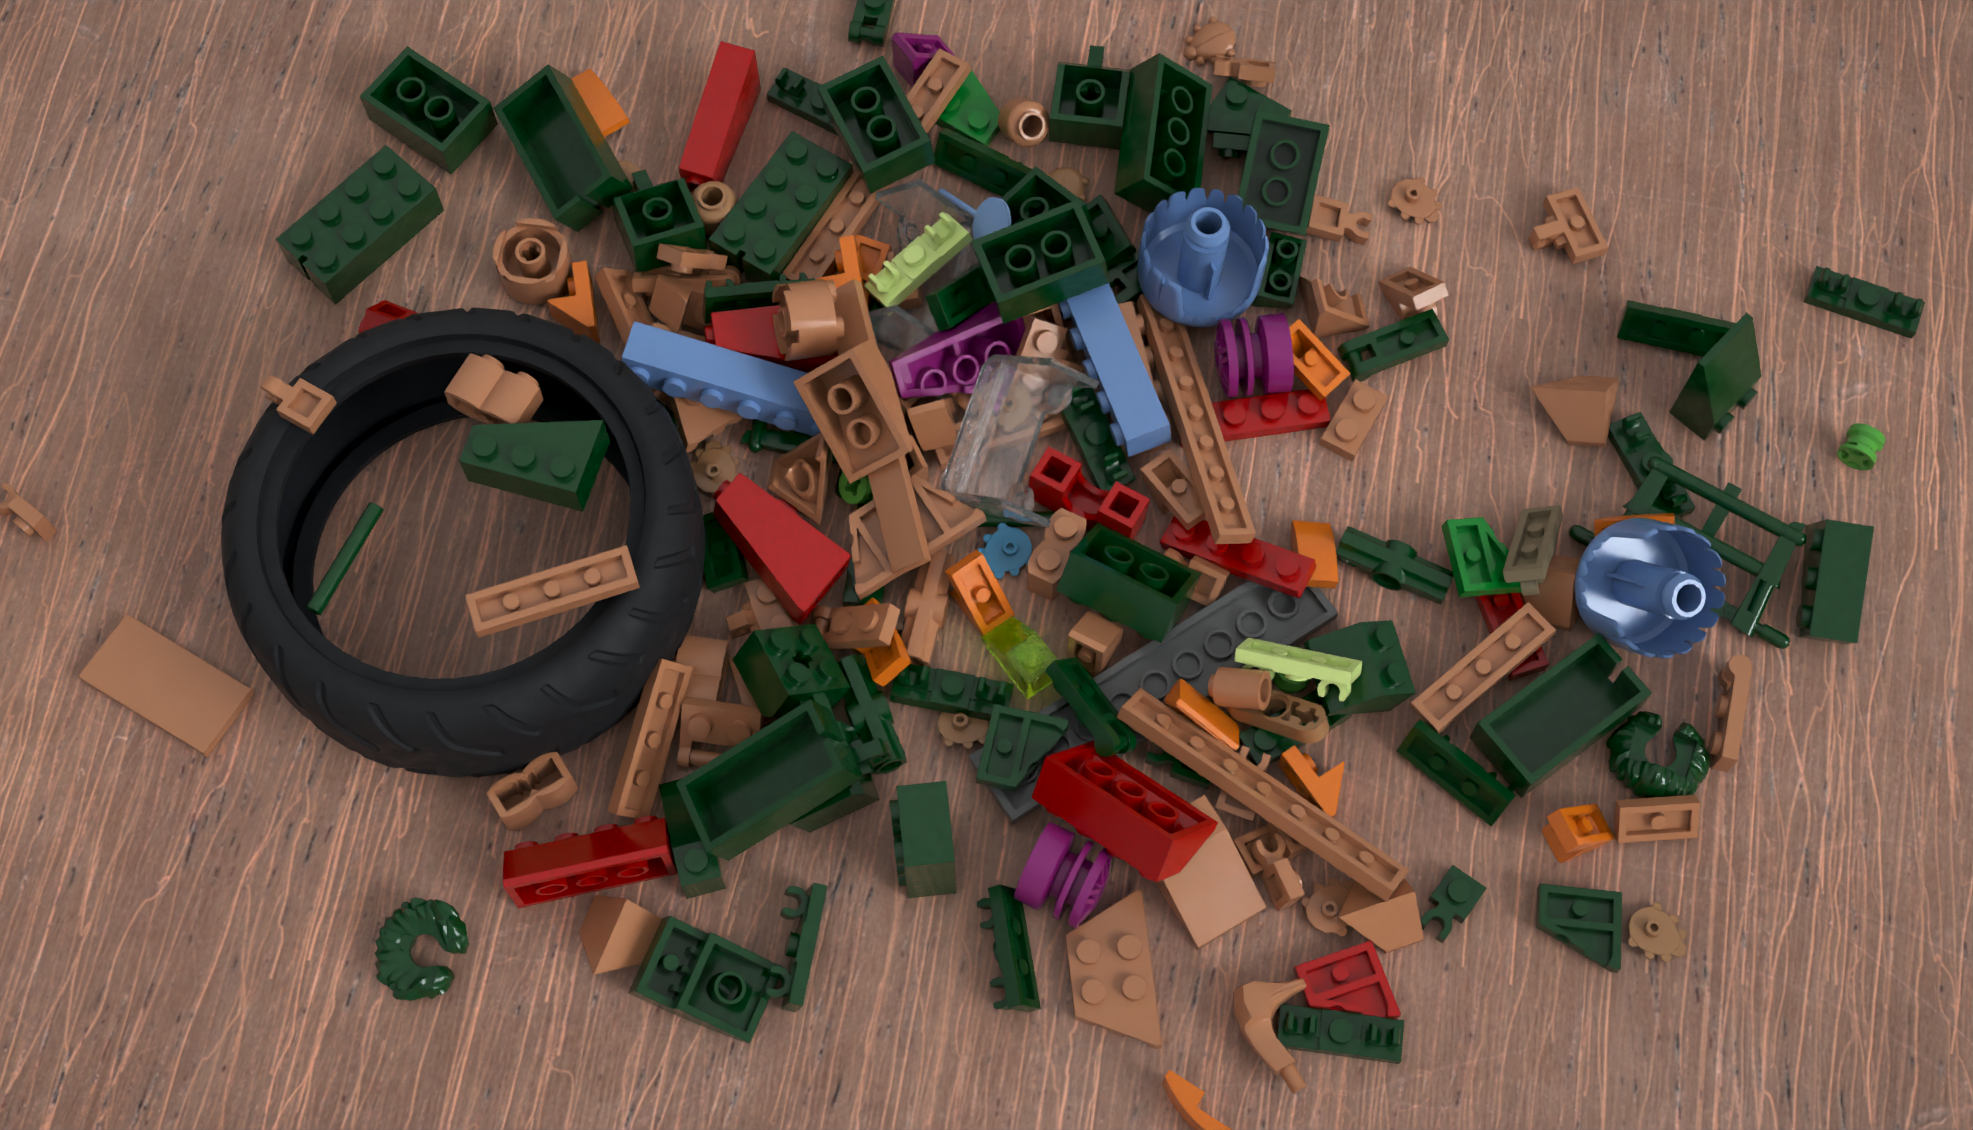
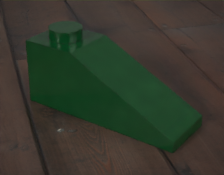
M678 779L659 784L681 887L686 898L689 899L726 889L719 858L706 853L676 785V782L681 780Z

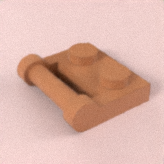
M685 697L681 710L677 766L690 768L691 764L703 766L723 754L694 749V741L734 747L760 731L763 726V716L758 707Z

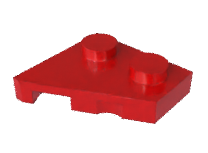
M1372 940L1295 966L1293 969L1296 979L1303 978L1307 984L1306 988L1301 991L1307 1007L1397 1019L1401 1016Z

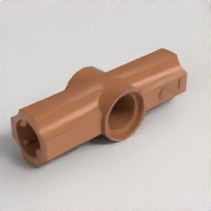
M945 550L936 552L930 556V562L920 566L915 588L911 587L904 611L905 625L901 639L911 660L910 664L930 666L939 629H943L950 601L948 593L951 582L945 571L957 563V557Z

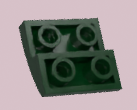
M1271 232L1268 238V260L1262 283L1256 298L1250 306L1292 308L1307 240Z

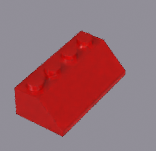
M1094 741L1046 756L1031 797L1043 805L1049 814L1062 818L1074 826L1080 835L1093 839L1105 847L1111 856L1123 859L1136 868L1142 877L1155 882L1180 873L1213 833L1218 824L1216 820L1116 755L1110 757L1100 756L1095 750Z
M657 816L640 817L634 821V824L618 827L616 824L602 825L595 828L594 833L580 836L577 833H564L556 836L554 841L538 844L536 841L522 842L515 845L514 850L505 851L503 859V886L518 908L678 874L665 818L658 819Z

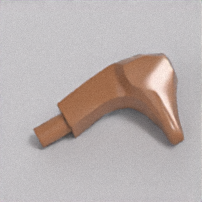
M1303 978L1285 982L1251 981L1241 984L1233 991L1234 1015L1241 1035L1276 1076L1281 1074L1292 1094L1303 1090L1307 1085L1295 1066L1297 1060L1276 1036L1272 1021L1277 1009L1293 995L1304 990L1307 984Z

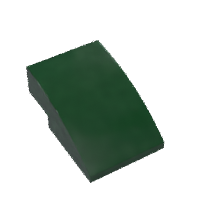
M667 916L662 918L628 993L686 1020L748 1044L752 1040L769 1001L763 995L766 988L774 989L779 978L769 975L768 969L772 966L780 965L712 932L705 933L681 920Z

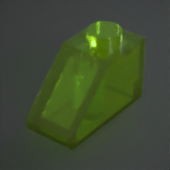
M1010 617L981 637V641L1027 700L1053 682L1045 670L1054 660L1058 659L1036 631L1015 617Z

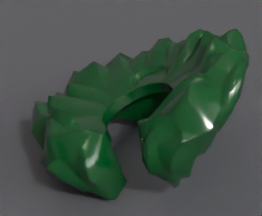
M1639 711L1636 715L1629 716L1627 722L1617 728L1607 740L1606 746L1610 749V759L1608 762L1610 772H1615L1616 778L1622 780L1626 787L1631 788L1635 795H1642L1644 798L1693 795L1698 784L1703 782L1709 771L1710 757L1705 748V740L1699 735L1693 725L1682 722L1673 734L1672 743L1675 748L1676 757L1674 762L1667 767L1652 764L1645 756L1647 742L1654 738L1662 728V720L1659 714Z
M411 898L410 903L403 902L401 908L395 909L391 917L385 918L384 926L379 929V937L375 941L378 948L375 952L378 959L375 963L378 970L376 977L382 984L388 986L393 991L395 999L409 1001L423 997L433 999L439 994H445L451 986L455 975L448 966L422 967L416 964L411 956V950L416 943L417 937L423 934L435 937L441 948L446 952L452 954L467 953L469 941L466 924L460 919L456 909L448 903L438 899L426 901L422 898Z

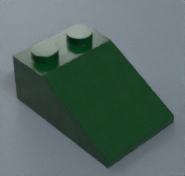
M1746 312L1697 363L1669 411L1670 414L1704 441L1714 430L1721 434L1735 418L1731 413L1738 406L1744 410L1758 394L1754 387L1762 375L1752 316Z

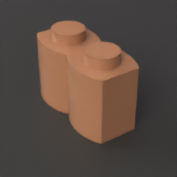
M471 353L444 391L450 406L486 424L529 423L541 405L543 397L538 387L539 383L532 376L524 372L515 374L503 370V364L494 357L486 354L480 357Z
M1060 508L1051 516L1045 528L1044 541L1033 550L1028 561L1027 590L1051 601L1061 594L1056 589L1071 551L1086 535L1085 518L1063 508Z
M685 636L681 647L678 648L677 654L672 659L674 662L693 667L685 697L722 702L729 667L728 658L731 655L729 641Z
M549 752L532 760L522 773L511 774L497 781L488 790L486 795L507 829L513 831L533 823L543 810L556 808L566 803L575 795L579 788L558 752Z

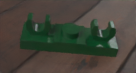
M783 68L768 91L767 100L838 136L823 108L817 89L822 84L814 82L787 68Z
M944 128L939 133L934 151L936 162L933 164L1003 197L1032 170L1023 163L1014 161L994 149L960 135L958 132Z
M1816 266L1812 273L1804 303L1911 339L1916 334L1925 304L1923 299H1914L1903 295L1904 293L1902 292L1896 293L1888 288Z
M801 272L799 273V280L789 281L786 280L785 274H780L779 281L741 283V285H734L731 279H726L725 286L713 287L711 280L706 281L702 314L704 323L710 324L711 313L777 306L779 302L772 303L773 290L776 284L816 279H808L807 275Z
M1627 300L1617 331V338L1705 356L1736 323L1696 313Z
M1086 377L1054 391L1051 396L1094 486L1110 491L1116 481L1124 486L1134 482L1136 478L1121 447L1116 446L1109 427L1110 422L1106 414L1102 413L1088 378Z
M1641 412L1611 423L1608 438L1637 489L1640 488L1651 472L1647 466L1648 460L1655 456L1660 458L1664 451ZM1668 479L1653 503L1654 506L1668 513H1674V516L1677 518L1692 513L1696 508L1686 489Z
M909 664L894 678L890 702L951 714L964 713L967 717L990 721L994 704L1010 707L1014 684L1007 683L1006 681L986 679V677H975V675Z
M1419 720L1396 751L1478 817L1492 826L1516 796L1513 793L1514 787L1509 785L1506 788L1495 779L1497 776L1495 772L1487 773L1481 765L1454 744L1449 743L1450 737L1448 735L1442 737L1422 720Z
M813 883L806 892L797 886H790L785 890L784 895L797 899L798 908L790 909L784 907L780 912V916L787 920H794L800 917L799 925L795 932H789L785 945L784 955L790 957L789 971L782 966H772L768 969L769 975L777 976L781 979V989L766 988L763 993L766 998L772 1000L780 999L784 996L782 1010L796 1012L803 1006L827 891L826 885Z
M1001 884L988 888L989 898H982L977 902V908L985 910L991 908L992 917L988 921L980 923V928L994 932L993 952L1003 975V978L997 977L991 980L990 987L997 989L1005 988L1006 993L1004 999L994 1002L993 1006L1001 1010L1036 1011L1041 1009L1023 903L1014 899L1015 888Z
M1282 1004L1278 1012L1276 1036L1286 1049L1399 1064L1402 1057L1404 1020Z

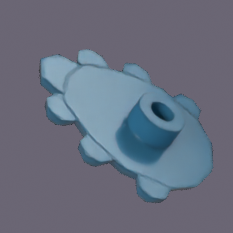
M1000 523L997 526L998 531L993 535L988 533L984 535L983 541L987 543L986 547L978 549L979 552L983 553L992 572L994 571L995 578L998 579L1003 578L1004 572L1008 571L1012 576H1017L1019 568L1023 567L1024 564L1028 565L1032 554V544L1026 533L1019 528L1008 527L1006 523Z

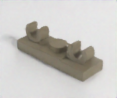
M1561 505L1522 509L1505 562L1503 575L1506 583L1520 582L1523 596L1539 595L1540 593L1538 584L1543 583V579L1546 577L1563 519Z

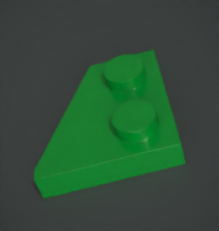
M971 70L935 124L958 132L960 135L988 147L1000 131L998 126L1000 112Z
M1483 517L1450 519L1444 522L1441 527L1459 597L1522 592L1520 582H1505L1503 569L1509 550L1496 539L1494 531Z

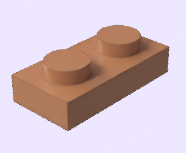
M1355 379L1322 435L1319 445L1353 462L1385 407L1389 396Z
M1696 795L1616 800L1614 836L1618 843L1698 838L1700 801Z

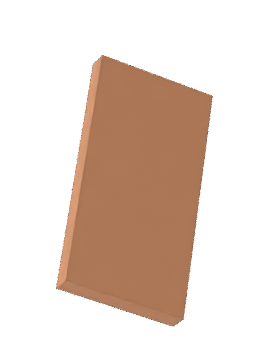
M127 613L78 675L89 686L206 757L210 755L255 694L248 686Z

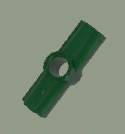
M1347 526L1336 550L1337 560L1371 574V578L1378 585L1394 591L1405 589L1441 605L1454 577L1453 571L1419 557L1416 550L1404 542L1398 540H1387L1384 542L1350 526Z
M863 654L850 655L840 659L838 665L850 685V688L843 697L846 702L844 707L851 726L855 728L857 736L864 741V744L880 738L888 743L892 758L873 767L875 775L887 774L897 770L900 766L907 763V759L899 737L896 735L892 725L894 720L883 692L878 691L875 682L872 680Z

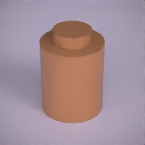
M1221 666L1209 678L1208 694L1213 698L1216 706L1265 710L1270 702L1272 682L1270 673L1266 670Z

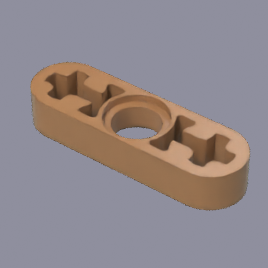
M1273 689L1270 702L1265 710L1226 707L1228 715L1232 719L1302 743L1311 744L1319 742L1329 732V723L1322 706ZM1271 708H1286L1280 716H1266V713Z

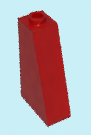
M723 41L718 46L679 165L680 177L684 178L689 191L692 193L694 189L709 181L723 182L761 92L755 50Z
M779 305L711 313L710 326L704 327L706 343L806 373L813 371L838 356V352H836L832 356L792 361L784 360L786 354H781L778 349L773 326V314H778Z
M739 473L732 482L725 480L716 490L713 499L716 500L713 516L791 618L801 625L847 570L852 555L742 473Z

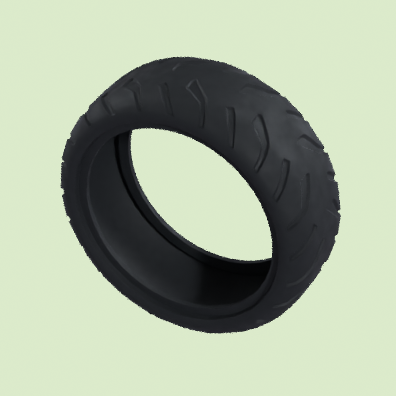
M474 307L468 312L463 308L412 314L405 319H395L357 334L355 338L346 340L308 365L288 385L293 387L301 378L332 395L337 404L316 432L311 434L280 417L276 410L279 405L272 402L265 410L264 415L259 419L237 460L228 485L222 514V564L232 613L244 640L256 660L285 698L304 717L311 720L319 730L367 759L392 768H405L409 772L459 778L513 773L519 768L524 769L532 760L543 754L558 752L559 756L574 751L580 746L593 741L622 721L626 714L630 713L638 705L644 685L658 663L659 658L672 661L674 655L678 652V648L681 647L692 624L699 599L705 558V530L702 505L687 452L669 413L656 401V396L649 386L623 361L616 360L610 350L584 334L579 336L573 334L571 328L529 314L516 315L514 311ZM470 353L480 357L485 354L490 355L503 364V370L515 374L518 372L527 373L539 383L538 387L541 390L543 401L531 420L539 422L604 421L610 439L604 457L616 468L630 488V522L625 545L628 547L640 588L596 601L578 623L548 647L520 662L499 670L474 676L441 679L410 677L381 670L361 662L327 640L322 633L317 614L306 608L314 595L313 577L319 540L327 519L343 492L355 477L376 457L397 442L416 432L448 421L469 418V416L448 404L444 391Z

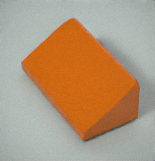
M1177 680L1164 698V704L1230 749L1236 751L1239 748V725L1185 680Z

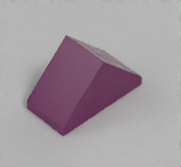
M895 32L892 37L893 66L911 87L916 83L939 48L952 55L954 54L938 35Z

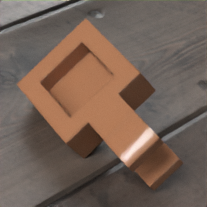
M269 374L260 386L262 390L268 392L266 397L279 405L276 410L280 417L311 434L316 432L337 404L332 395L301 378L292 387Z
M7 483L1 485L8 494V497L4 502L0 503V515H16L17 517L12 522L28 537L36 533L47 542L57 532L45 516L19 496L11 485Z
M1276 833L1269 839L1273 852L1267 851L1261 840H1257L1251 846V852L1264 871L1260 874V877L1278 912L1291 907L1305 894L1302 890L1303 885L1299 873L1291 867L1288 858L1282 859L1286 845L1283 837Z

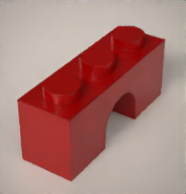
M1048 446L1030 474L1027 498L1056 512L1063 508L1085 518L1086 528L1089 530L1097 523H1100L1134 540L1146 520L1150 498L1117 481L1110 491L1093 486L1082 475V463Z

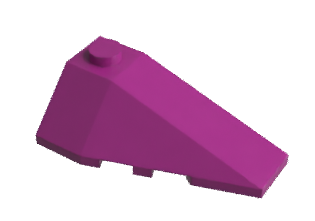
M992 303L981 308L952 328L934 333L891 359L888 363L898 397L937 396L943 393L957 392L976 393V391L981 389L989 390L988 384L991 381L996 382L998 386H1002L1004 380L1009 376L1025 332L1023 318L1020 317L1003 324L995 304Z

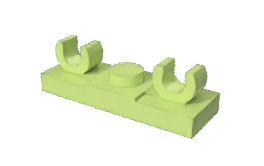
M941 212L939 214L941 219L931 227L927 224L924 227L925 233L912 241L891 262L886 260L883 263L884 268L874 276L871 273L868 276L869 281L864 285L866 290L889 313L973 240L970 233L948 213Z
M1247 638L1236 648L1235 662L1244 663V669H1253L1255 667L1260 670H1266L1270 673L1271 680L1274 678L1275 672L1283 673L1285 678L1293 681H1306L1312 678L1320 679L1321 681L1317 688L1320 697H1324L1328 693L1329 684H1335L1340 690L1339 701H1344L1350 695L1351 684L1360 676L1362 661L1253 638Z

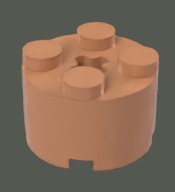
M527 218L515 222L516 226L507 232L504 229L494 243L493 260L508 296L529 305L546 304L549 299L563 297L568 289L567 278L574 277L573 261L564 236L557 230V227L543 219Z
M819 279L775 285L772 303L779 302L778 314H773V326L778 349L781 354H786L784 360L792 361L832 356L837 352V339L844 338V323L842 317L835 314L834 303H836L837 293L833 280L825 281Z

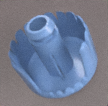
M1192 188L1187 199L1185 198V192H1176L1170 196L1168 202L1167 200L1161 201L1156 206L1154 212L1150 213L1146 218L1141 235L1137 274L1145 298L1161 315L1186 326L1213 327L1217 326L1219 319L1229 318L1230 321L1234 320L1253 303L1260 290L1267 264L1269 240L1266 236V227L1263 221L1259 218L1257 220L1255 209L1251 205H1246L1243 211V200L1241 197L1231 194L1228 195L1227 200L1224 202L1223 192L1219 189H1213L1206 199L1203 188Z
M1631 518L1616 522L1595 536L1579 561L1574 588L1579 614L1594 635L1600 633L1612 646L1650 658L1666 659L1673 657L1675 653L1685 654L1692 649V644L1705 639L1706 632L1699 628L1713 627L1719 619L1718 614L1712 612L1710 608L1719 609L1725 601V594L1712 587H1724L1726 585L1725 575L1719 570L1714 569L1722 567V560L1716 551L1710 549L1711 543L1704 536L1695 533L1693 529L1648 518Z

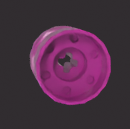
M1284 313L1257 316L1254 333H1250L1248 323L1244 317L1236 319L1235 334L1229 318L1218 320L1216 340L1214 342V359L1216 373L1220 379L1225 398L1237 396L1239 383L1244 396L1252 395L1255 378H1259L1264 394L1289 392L1292 390L1294 376L1293 350L1290 329Z
M1049 822L1040 835L1024 867L1015 890L1014 899L1036 910H1040L1050 896L1054 897L1056 902L1053 918L1060 920L1070 905L1073 908L1067 925L1078 929L1084 919L1095 909L1110 876L1109 869L1113 856L1107 852L1106 848H1103L1095 862H1091L1090 859L1095 843L1089 840L1082 847L1078 855L1071 852L1075 833Z

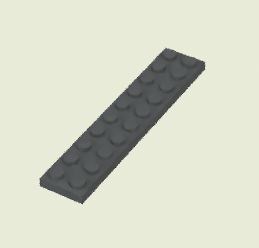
M1248 580L1173 627L1162 643L1156 640L1149 642L1093 679L1118 713L1121 707L1140 688L1164 703V698L1179 679L1185 680L1209 700L1212 698L1208 694L1209 678L1212 674L1216 673L1219 667L1243 668L1245 665L1244 663L1235 662L1236 648L1247 638L1293 647L1334 621L1338 616V612L1319 587H1306L1300 599ZM1065 697L1060 698L1038 712L1069 720L1068 731L1046 756L1091 741L1095 742V738L1090 731L1078 721L1076 712ZM1129 726L1136 737V746L1147 740L1145 736L1134 731ZM983 747L969 755V762L976 772H978ZM1045 758L1016 792L986 785L1012 825L1043 806L1031 797Z

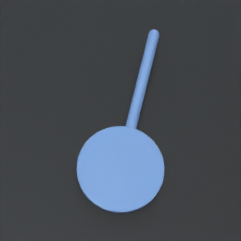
M945 189L938 191L940 196L974 217L972 226L974 240L1011 226L1010 209L1001 198H987L975 210Z

